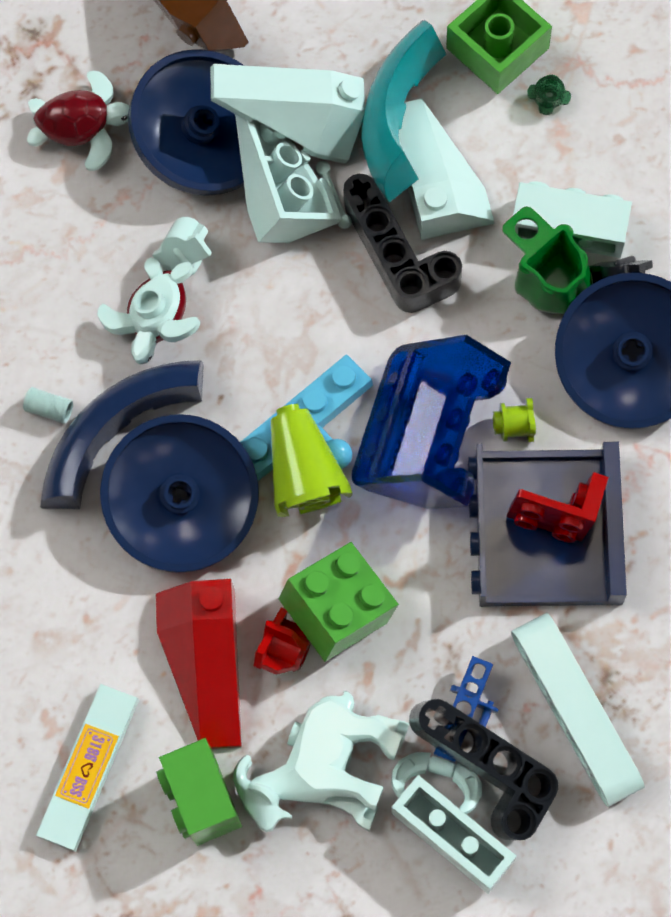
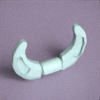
M415 752L400 759L394 767L391 784L398 798L405 791L404 785L407 780L419 774H426V770L449 778L453 777L452 781L459 786L464 794V802L459 809L465 814L473 811L482 797V783L478 775L459 762L454 764L446 759L435 756L430 757L431 753Z

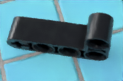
M360 173L349 177L344 183L343 189L346 213L352 219L354 228L398 308L404 312L413 313L455 294L461 286V259L451 251H441L418 261L374 179ZM362 199H367V208L365 209ZM373 224H382L386 227L378 232L369 229ZM396 254L403 259L399 262L391 263L385 258ZM440 270H449L454 275L445 279L440 278L436 273ZM413 285L418 287L420 291L416 294H406L402 289L405 286Z
M432 699L416 704L409 715V724L412 731L504 792L490 818L493 832L504 840H526L536 832L556 797L558 791L556 775L549 768L448 702L441 699ZM435 711V721L443 726L453 725L448 730L440 725L429 727L430 719L425 714L426 712ZM463 730L468 731L473 737L474 744L468 753L461 749L459 745V736ZM499 752L507 760V769L502 775L496 772L493 766L494 757ZM532 775H536L541 782V790L536 797L532 796L528 790V781ZM513 810L521 818L520 828L514 833L507 825L508 815Z

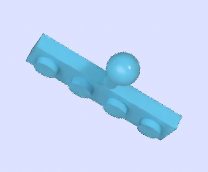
M347 354L286 404H299L300 409L309 410L341 469L347 467L351 462L352 449L346 441L332 439L323 427L373 386L372 379ZM277 412L240 442L253 462L258 481L273 469L271 419L277 416Z

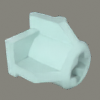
M180 217L173 223L160 248L154 251L152 256L161 263L164 271L173 270L178 264L190 262L194 268L191 274L193 275L196 273L202 260L209 257L212 253L203 241L208 230L193 218Z

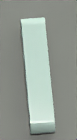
M545 613L512 630L511 635L521 656L604 804L609 807L645 788L637 767L552 617Z

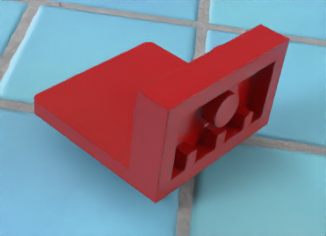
M593 472L586 484L579 483L576 493H573L570 498L569 504L519 489L508 509L507 517L514 519V523L521 528L536 530L538 527L552 532V536L560 541L573 543L577 540L581 542L596 521L609 477Z

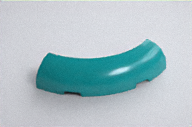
M426 20L420 21L387 56L372 83L365 103L361 131L363 151L370 174L389 203L419 180L399 141V130L402 128L406 110L404 101L409 90L414 86L417 87L434 65L447 55L433 26Z

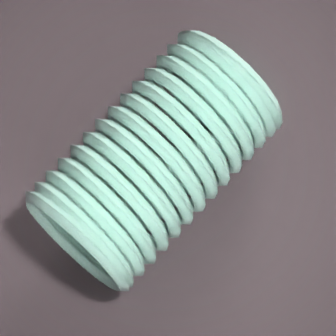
M31 387L26 393L23 409L26 412L65 424L71 416L73 401L72 399L69 400Z

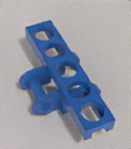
M472 656L461 686L452 685L450 691L457 694L453 703L455 708L458 703L463 701L470 704L472 710L468 715L469 717H473L476 707L483 709L478 723L486 727L491 713H498L499 711L493 706L494 702L488 700V703L480 701L493 664ZM476 664L485 667V672L481 679H475L471 675ZM468 683H474L478 686L476 693L466 690ZM453 724L446 725L444 728L448 730ZM463 730L459 736L460 747L468 731ZM435 749L434 756L444 758L455 764L456 760L439 749Z

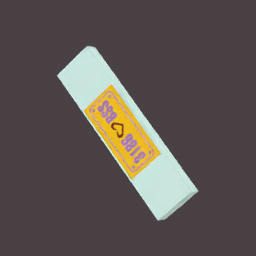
M100 684L38 829L37 837L76 852L139 702L137 697Z

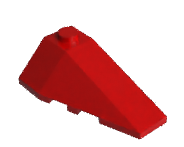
M232 580L190 581L156 593L157 634L197 740L206 738L211 749L242 747L236 602Z

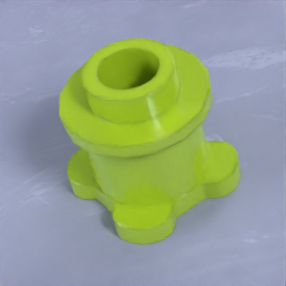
M526 398L525 405L505 406V403H500L499 411H493L494 434H501L503 442H507L508 437L527 436V442H534L536 423L532 398Z

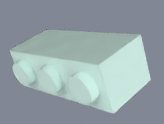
M538 181L520 182L513 215L525 206L531 207L553 229L561 224L571 226L574 241L585 252L621 258L632 201L623 200V198L612 194L604 196L586 194L585 191L578 188H568L565 190L552 188ZM525 219L516 224L515 231L519 237L531 239L537 234L538 227L533 221Z
M417 775L392 806V814L487 894H489L516 859V855L419 775Z

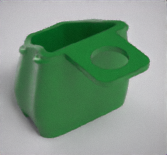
M528 206L521 208L503 224L502 231L504 235L525 254L519 263L515 279L516 293L528 300L539 311L564 314L573 300L583 290L592 285L587 254L574 241L572 227L567 224H561L553 229L537 212ZM525 219L533 221L538 227L537 234L531 239L519 237L515 231V226L519 221Z

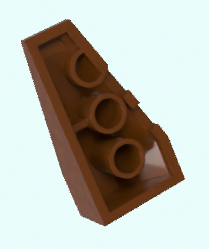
M154 0L177 29V35L190 46L196 44L208 51L243 48L249 43L227 0Z

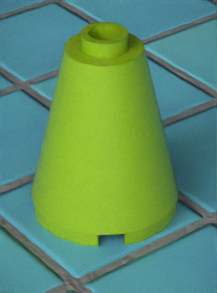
M290 404L276 410L277 416L271 419L274 506L277 516L288 517V509L297 507L300 514L324 509L342 502L340 494L350 498L352 496L351 486L309 410L300 409L299 404Z

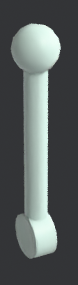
M320 161L316 164V173L319 177H324L332 190L342 218L338 226L342 229H347L350 227L352 219L349 215L345 214L329 175L331 172L329 163Z

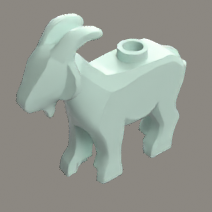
M344 691L342 696L323 697L308 709L302 724L299 722L294 723L287 745L293 746V749L285 765L272 772L248 780L247 773L252 765L251 756L246 755L238 761L234 768L233 781L240 800L258 827L265 832L273 831L278 821L282 819H292V815L279 807L280 800L331 805L352 815L359 826L370 831L378 810L377 804L384 788L383 786L353 777L345 772L352 756L353 746L358 742L371 741L380 746L385 756L395 760L398 750L402 747L409 723L381 715L366 717L355 714L353 712L355 705L353 696L347 691Z

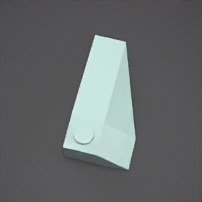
M423 99L405 102L406 110L402 128L399 130V141L419 180L408 187V192L421 240L494 224L485 187Z

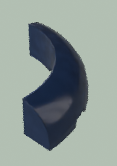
M201 360L180 361L140 371L109 387L92 400L74 419L56 446L44 479L40 507L42 509H80L84 486L94 464V458L105 442H109L118 432L130 424L131 419L152 408L156 410L172 404L202 401L203 362Z

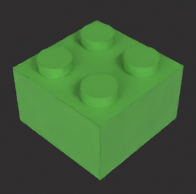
M476 0L447 26L446 49L494 92L499 94L549 49L552 26L523 0Z
M352 542L290 577L278 598L324 662L386 625L399 605Z
M206 738L159 757L163 769L156 771L165 795L167 794L170 801L175 799L178 807L172 809L171 812L176 826L184 839L191 837L198 846L243 827L215 755Z

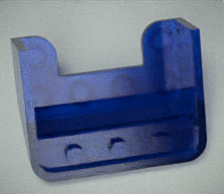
M467 334L404 344L396 348L387 361L352 469V482L368 492L426 509L468 507L469 500L474 492V477L471 472L464 468H454L459 459V450L466 428L470 423V414L474 401L493 398L503 391L507 383L511 362Z

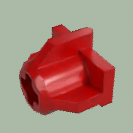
M280 608L273 621H266L263 639L256 650L253 664L254 667L262 668L275 675L300 670L310 649V642L298 625L287 620L288 612L285 608Z

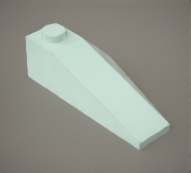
M213 64L210 67L212 102L249 122L256 120L273 129L272 135L282 140L287 137L303 146V152L313 157L344 164L349 161L365 112L364 78L331 70Z
M235 114L247 211L258 242L290 243L338 224L342 218L332 190L324 177L318 179L309 166L310 156L302 150L299 151L293 140L287 137L282 140L272 135L273 129L256 120L249 122Z

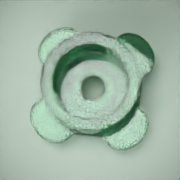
M552 74L540 78L536 85H530L527 90V96L535 100L539 106V112L543 115L552 114L556 107L567 105L571 100V93L565 90L564 83L558 76ZM546 93H552V97H547Z

